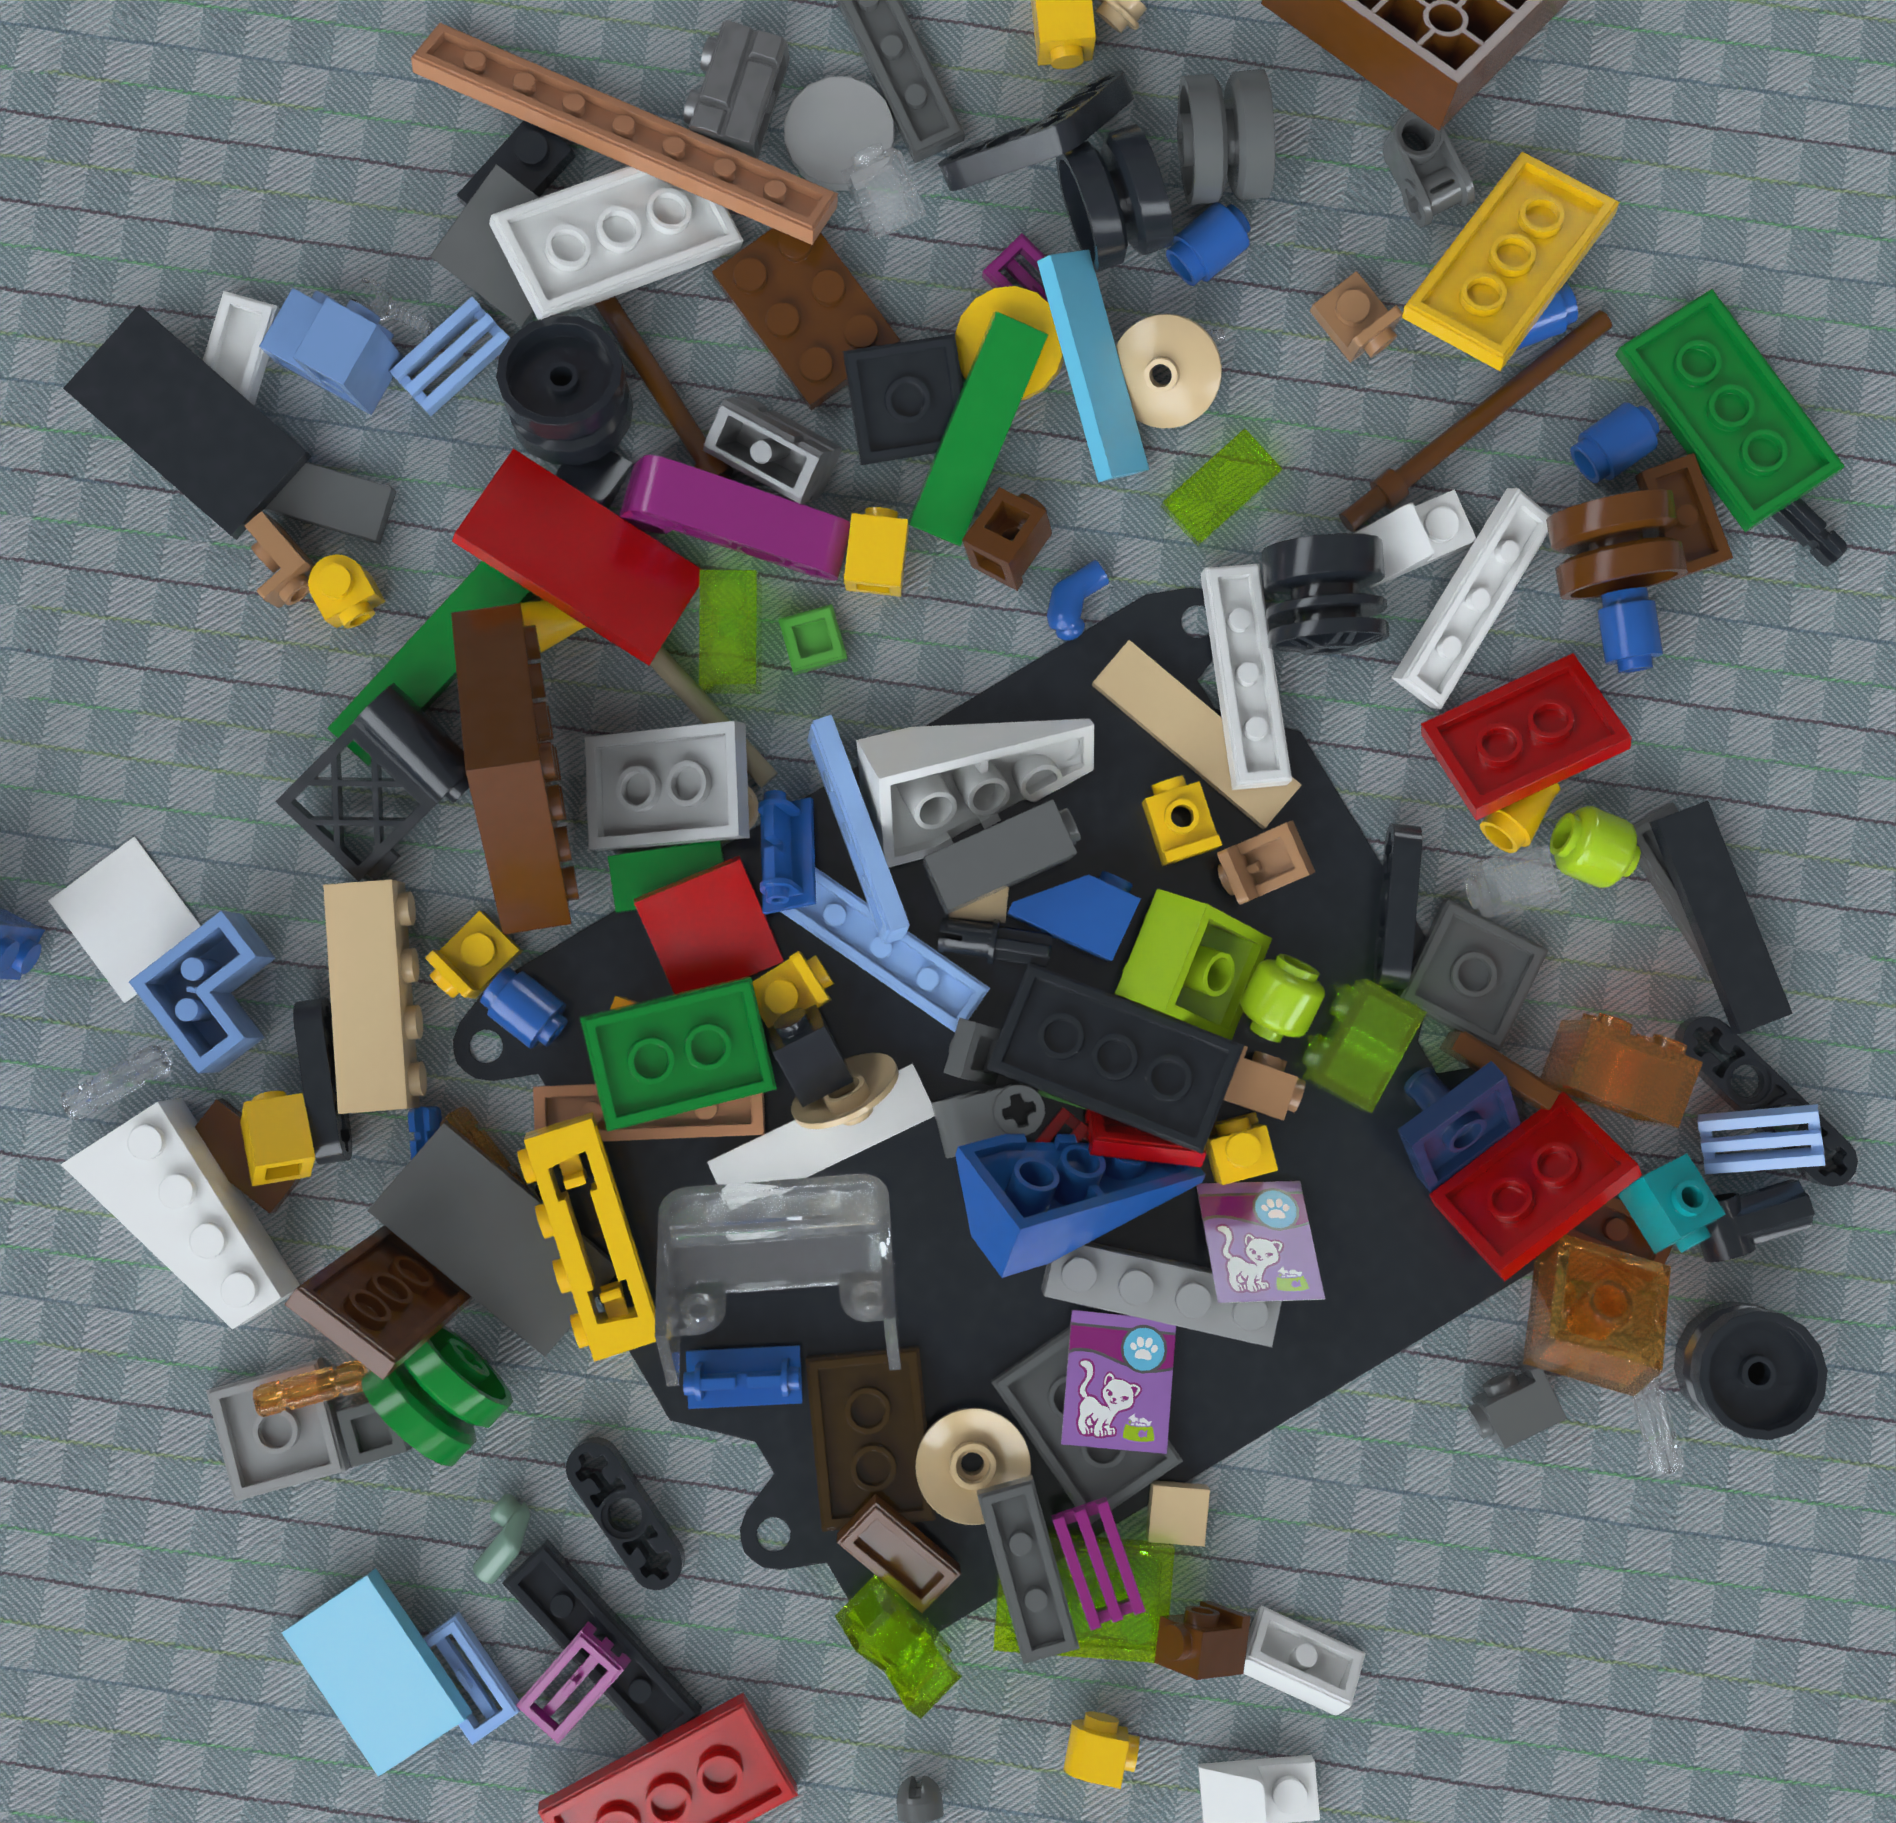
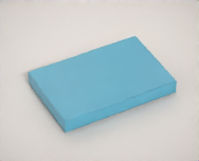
M376 1568L282 1632L378 1777L465 1721L473 1712Z

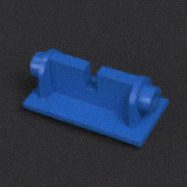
M767 791L763 795L764 800L758 804L761 821L762 882H760V892L762 893V912L765 915L816 904L813 799L809 797L790 802L786 800V793L783 791Z
M800 1345L686 1351L687 1372L683 1374L684 1395H688V1409L803 1403Z

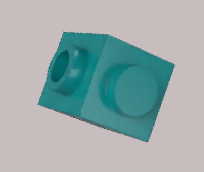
M1688 1154L1643 1175L1618 1194L1654 1254L1676 1244L1681 1253L1712 1237L1707 1226L1725 1215L1724 1210Z

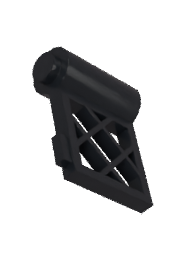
M392 683L359 714L340 737L275 802L358 882L366 874L376 881L401 857L393 849L398 842L445 796L454 804L469 789L465 770L464 750L395 683ZM353 741L371 756L372 778L342 777L341 753ZM331 764V777H318ZM381 767H382L392 778H382V769H381ZM308 786H332L333 816H313L296 798ZM342 786L372 787L373 817H343ZM382 787H403L420 805L407 818L383 817ZM323 825L333 826L334 835ZM344 826H374V851L363 862L345 847ZM384 826L397 827L384 840Z

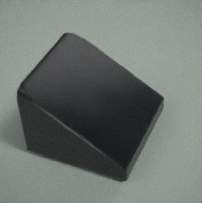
M610 451L601 459L578 466L562 464L555 475L609 509L634 464Z

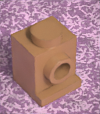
M1244 1046L1224 1101L1284 1121L1287 1110L1296 1112L1304 1093L1306 1081L1284 1072L1287 1061L1254 1051L1252 1060L1244 1058L1248 1048Z

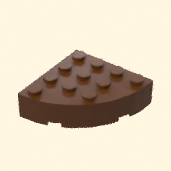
M1262 0L1261 4L1440 131L1567 4L1568 0Z
M521 603L453 612L451 617L465 770L502 933L505 935L572 924L569 901L579 900V891L575 867H564L563 865L564 861L572 860L567 826L558 827L557 821L567 820L562 786H559V784L551 785V782L561 781L562 779L557 748L554 747V744L551 745V742H545L547 740H554L549 705H546V701L538 702L537 699L546 697L541 662L531 664V660L541 659L536 625H524Z

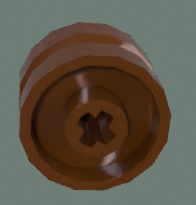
M1641 490L1599 498L1568 507L1552 514L1546 519L1551 548L1562 554H1577L1563 561L1555 569L1562 600L1599 598L1613 591L1638 587L1647 588L1674 580L1688 573L1682 541L1669 537H1657L1668 532L1678 523L1672 490Z

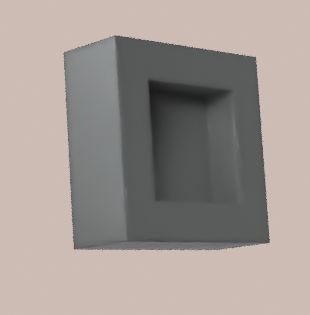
M959 1018L954 1037L949 1046V1055L943 1073L995 1087L998 1074L989 1071L987 1066L1002 1030Z
M369 1401L348 1406L336 1412L351 1468L404 1453L412 1448L383 1421Z

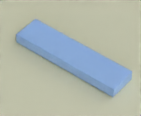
M832 715L813 720L807 741L881 942L884 941L885 944L897 941L904 938L910 924Z
M816 867V904L781 911V913L953 1032L956 1031L959 1018L969 1020L990 989L987 985L908 931L902 939L885 944L884 941L881 942L867 902Z

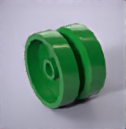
M446 1326L441 1328L384 1380L371 1370L361 1379L362 1390L370 1405L398 1436L425 1457L440 1465L451 1467L476 1443L477 1438L474 1425L489 1428L513 1403L511 1392L492 1366L470 1344Z

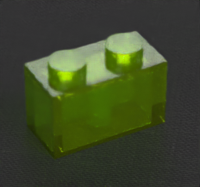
M700 570L699 685L706 694H762V581L757 570Z
M1358 979L1353 987L1344 984L1335 997L1329 1013L1336 1018L1326 1036L1324 1037L1318 1033L1308 1046L1302 1059V1063L1308 1066L1302 1078L1360 1111L1372 1113L1427 1012L1368 979Z

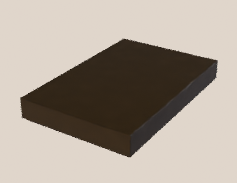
M919 1345L806 1356L822 1532L841 1530L875 1494L910 1523L936 1520V1511L923 1497L916 1477L917 1451L923 1436L928 1430Z

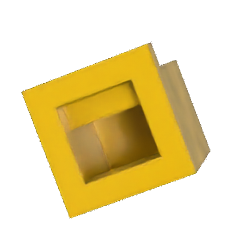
M1184 775L1151 786L1154 796L1145 798L1142 806L1162 867L1216 850L1222 846L1219 834L1217 835L1200 781L1187 785ZM1185 807L1190 811L1192 819L1189 826L1179 827L1173 823L1171 813L1174 808Z
M1256 1112L1215 1122L1206 1145V1152L1214 1181L1225 1185L1278 1171L1267 1126L1258 1123Z

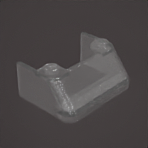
M852 1174L679 1188L669 1193L661 1202L658 1212L655 1339L667 1387L679 1386L680 1336L704 1334L715 1329L725 1317L728 1293L839 1285L841 1306L847 1315L863 1322H884L889 1370L901 1369L889 1192L883 1181L868 1174Z

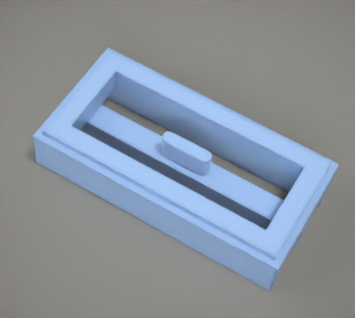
M471 297L389 372L418 404L432 416L500 355L510 337L481 308L480 304ZM473 320H477V322L474 325H472L464 334H462L454 343H452L443 353H441L413 380L410 378L432 357H434L442 348H444L453 338H455L463 329H465ZM489 332L492 338L426 396L423 390L446 369L457 362L481 337Z
M1818 1104L1698 1114L1697 1123L1701 1137L1705 1175L1825 1165ZM1804 1123H1808L1809 1129L1776 1133L1758 1132L1750 1133L1749 1135L1713 1138V1131ZM1811 1145V1147L1716 1155V1152Z
M460 1612L451 1616L445 1623L437 1626L423 1637L429 1648L434 1645L437 1646L461 1685L469 1693L486 1718L484 1722L479 1724L473 1713H471L465 1721L459 1724V1727L472 1745L520 1712V1709L516 1707L519 1699ZM449 1634H452L454 1636V1638L456 1639V1641L458 1642V1644L460 1645V1647L462 1648V1650L464 1651L472 1665L475 1667V1669L477 1670V1672L479 1673V1675L481 1676V1678L483 1679V1681L485 1682L493 1696L496 1698V1700L502 1707L501 1710L498 1711V1709L496 1708V1706L494 1705V1703L492 1702V1700L490 1699V1697L488 1696L480 1682L477 1680V1678L475 1677V1675L473 1674V1672L471 1671V1669L469 1668V1666L467 1665L459 1651L456 1649V1647L448 1637Z

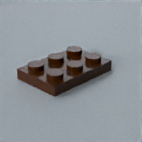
M772 228L712 271L714 280L811 411L847 386L842 351L901 342L822 233L819 234L813 245Z

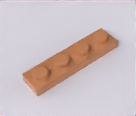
M595 1084L533 1087L534 1130L594 1112L602 1141L765 1134L764 1093L607 1132Z

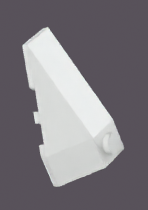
M1090 719L908 727L856 740L860 788L888 868L924 859V856L954 844L952 838L980 823L986 829L1001 821L998 813L1024 799L1036 802L1094 770V724Z

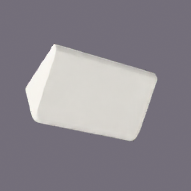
M1261 1605L1249 1629L1244 1674L1330 1714L1339 1715L1352 1705L1366 1653Z

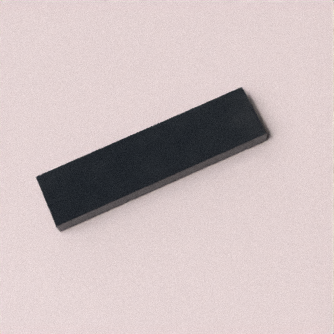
M1705 801L1649 822L1733 1035L1745 1033L1793 1014L1709 802Z
M548 1539L503 1581L502 1584L563 1650L589 1621L597 1628L593 1634L602 1642L607 1637L614 1644L611 1651L617 1657L624 1653L631 1659L625 1670L603 1694L648 1742L693 1720L700 1714L702 1706ZM581 1648L572 1660L580 1667L590 1654ZM598 1663L589 1673L588 1677L595 1684L607 1670Z

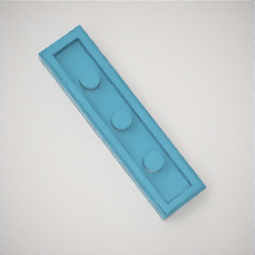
M1089 250L1051 254L1038 260L1039 271L1098 483L1149 470Z

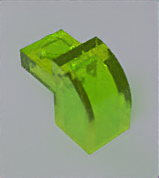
M876 1575L835 1615L855 1651L886 1674L906 1709L920 1719L962 1677L949 1657L953 1650L936 1628L919 1610Z

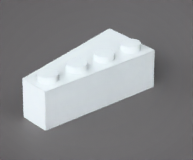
M177 1098L158 1101L60 1165L230 1328L234 1329L257 1318L291 1296L300 1284L242 1192L228 1181L195 1128L198 1122L184 1100Z

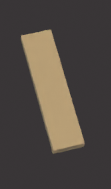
M1130 640L1127 641L1092 683L1095 689L1262 829L1268 826L1301 786L1292 777V781L1288 785L1232 790L1221 716Z

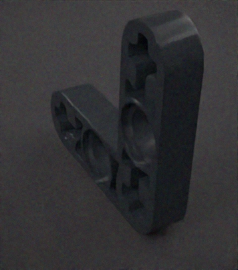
M1116 71L1100 77L1079 89L1043 120L972 144L947 156L938 165L949 190L957 191L1052 159L1076 148L1134 99L1123 71Z

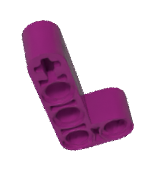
M644 455L634 464L619 515L640 530L656 534H667L674 530L812 577L831 581L838 580L850 531V522L838 516L655 455Z

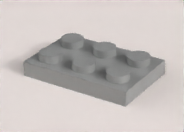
M726 721L585 737L588 849L606 851L750 838L746 723Z

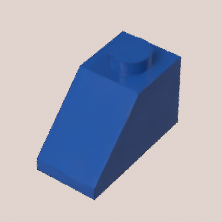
M1102 871L1099 879L1086 875L1014 901L1008 910L1007 916L1043 933H1048L1060 941L1109 963L1117 952L1141 898L1130 894L1133 887L1132 883L1114 874Z

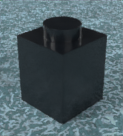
M816 1004L805 1010L802 1008L790 1010L781 1015L773 1026L765 1029L772 1052L802 1107L854 1082L845 1057Z

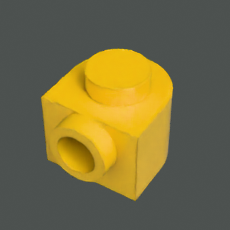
M339 554L326 556L319 560L310 572L308 580L310 594L324 620L335 628L343 625L344 628L348 629L365 623L375 615L373 608L386 602L371 574L348 556Z
M1088 1711L1085 1713L1084 1719L1072 1721L1063 1770L1068 1775L1086 1782L1121 1789L1124 1770L1129 1772L1135 1771L1140 1736L1128 1734V1727L1119 1726V1719L1112 1715Z

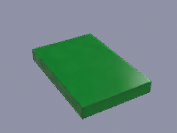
M749 976L580 1017L607 1132L777 1089L753 982Z

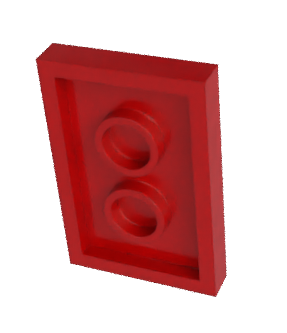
M1574 653L1421 723V736L1476 821L1629 750L1632 736Z
M1562 1092L1550 1110H1538L1430 1193L1429 1196L1434 1206L1505 1282L1642 1176L1638 1163L1565 1092Z

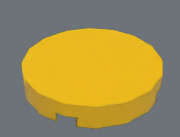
M1018 286L993 288L975 298L960 317L955 332L960 370L966 380L993 312L997 311L1048 334L1021 399L1027 400L1046 390L1060 373L1064 361L1049 303L1037 292Z

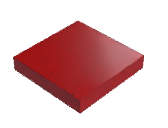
M740 855L634 898L635 907L674 994L747 977L784 962L781 950L766 915L762 912V906Z

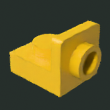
M479 910L440 950H432L425 959L435 968L429 976L447 995L455 998L460 993L464 998L476 999L503 969L508 967L523 950L507 934L503 935L502 929L484 911Z
M800 951L792 954L788 960L753 981L759 1013L768 1028L773 1026L781 1015L790 1010L798 1008L805 1010L815 1004L820 1008L832 1000L825 989L834 983L816 955L806 960Z

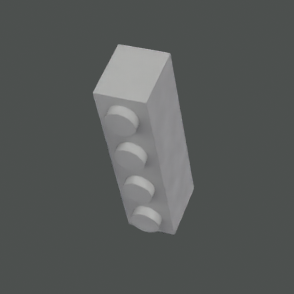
M1089 1242L1047 1264L1041 1288L1045 1297L1268 1347L1273 1345L1282 1301L1218 1303L1212 1268L1095 1242Z

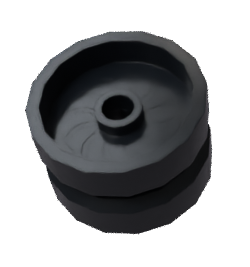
M1131 124L1105 133L1101 154L1089 141H1084L1076 148L1056 157L1058 179L1069 221L1081 251L1089 250L1095 272L1124 263L1128 242L1134 250L1142 255H1147L1172 245L1174 239L1173 220L1163 178L1153 150L1145 134L1137 124Z
M554 315L542 320L533 321L511 336L499 355L496 379L516 437L531 455L551 464L578 466L601 459L617 447L631 426L633 401L617 344L601 326L581 317Z
M1733 1301L1711 1306L1688 1322L1676 1344L1674 1371L1683 1396L1696 1412L1743 1437L1773 1440L1794 1434L1814 1417L1825 1397L1828 1370L1821 1346L1805 1326L1782 1313L1768 1310L1755 1304Z

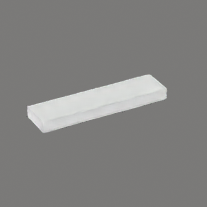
M1519 488L1506 489L1391 677L1430 708L1442 709L1548 535L1546 519L1551 515Z
M1247 564L1204 568L1200 575L1232 790L1288 785L1292 781L1273 651L1268 648L1267 634L1269 632L1268 620H1266V605L1260 565Z
M912 1063L899 1070L897 1082L891 1092L873 1108V1112L867 1119L851 1126L841 1124L824 1129H808L800 1126L793 1120L709 1160L707 1163L730 1212L734 1213L935 1115L930 1098Z

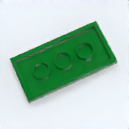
M1713 289L1625 343L1617 350L1615 354L1617 359L1688 455L1695 454L1701 473L1745 533L1831 479L1845 467Z

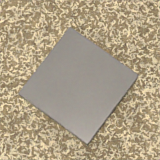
M322 1357L206 1390L234 1501L341 1473L350 1468Z

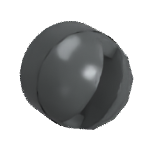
M914 1776L908 1777L901 1783L896 1800L899 1821L904 1823H925L943 1817L942 1794L938 1784L933 1779L923 1776L921 1787H917Z

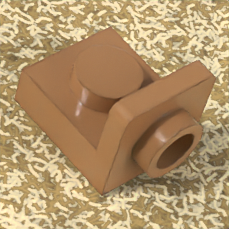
M1357 271L1315 302L1310 309V313L1350 363L1365 351L1370 358H1373L1397 338V334L1393 330L1403 314L1397 305L1388 311Z
M261 511L245 527L257 540L251 546L252 551L275 574L257 589V593L264 601L277 608L282 607L284 604L288 606L293 605L310 592L308 580L315 564L279 522Z

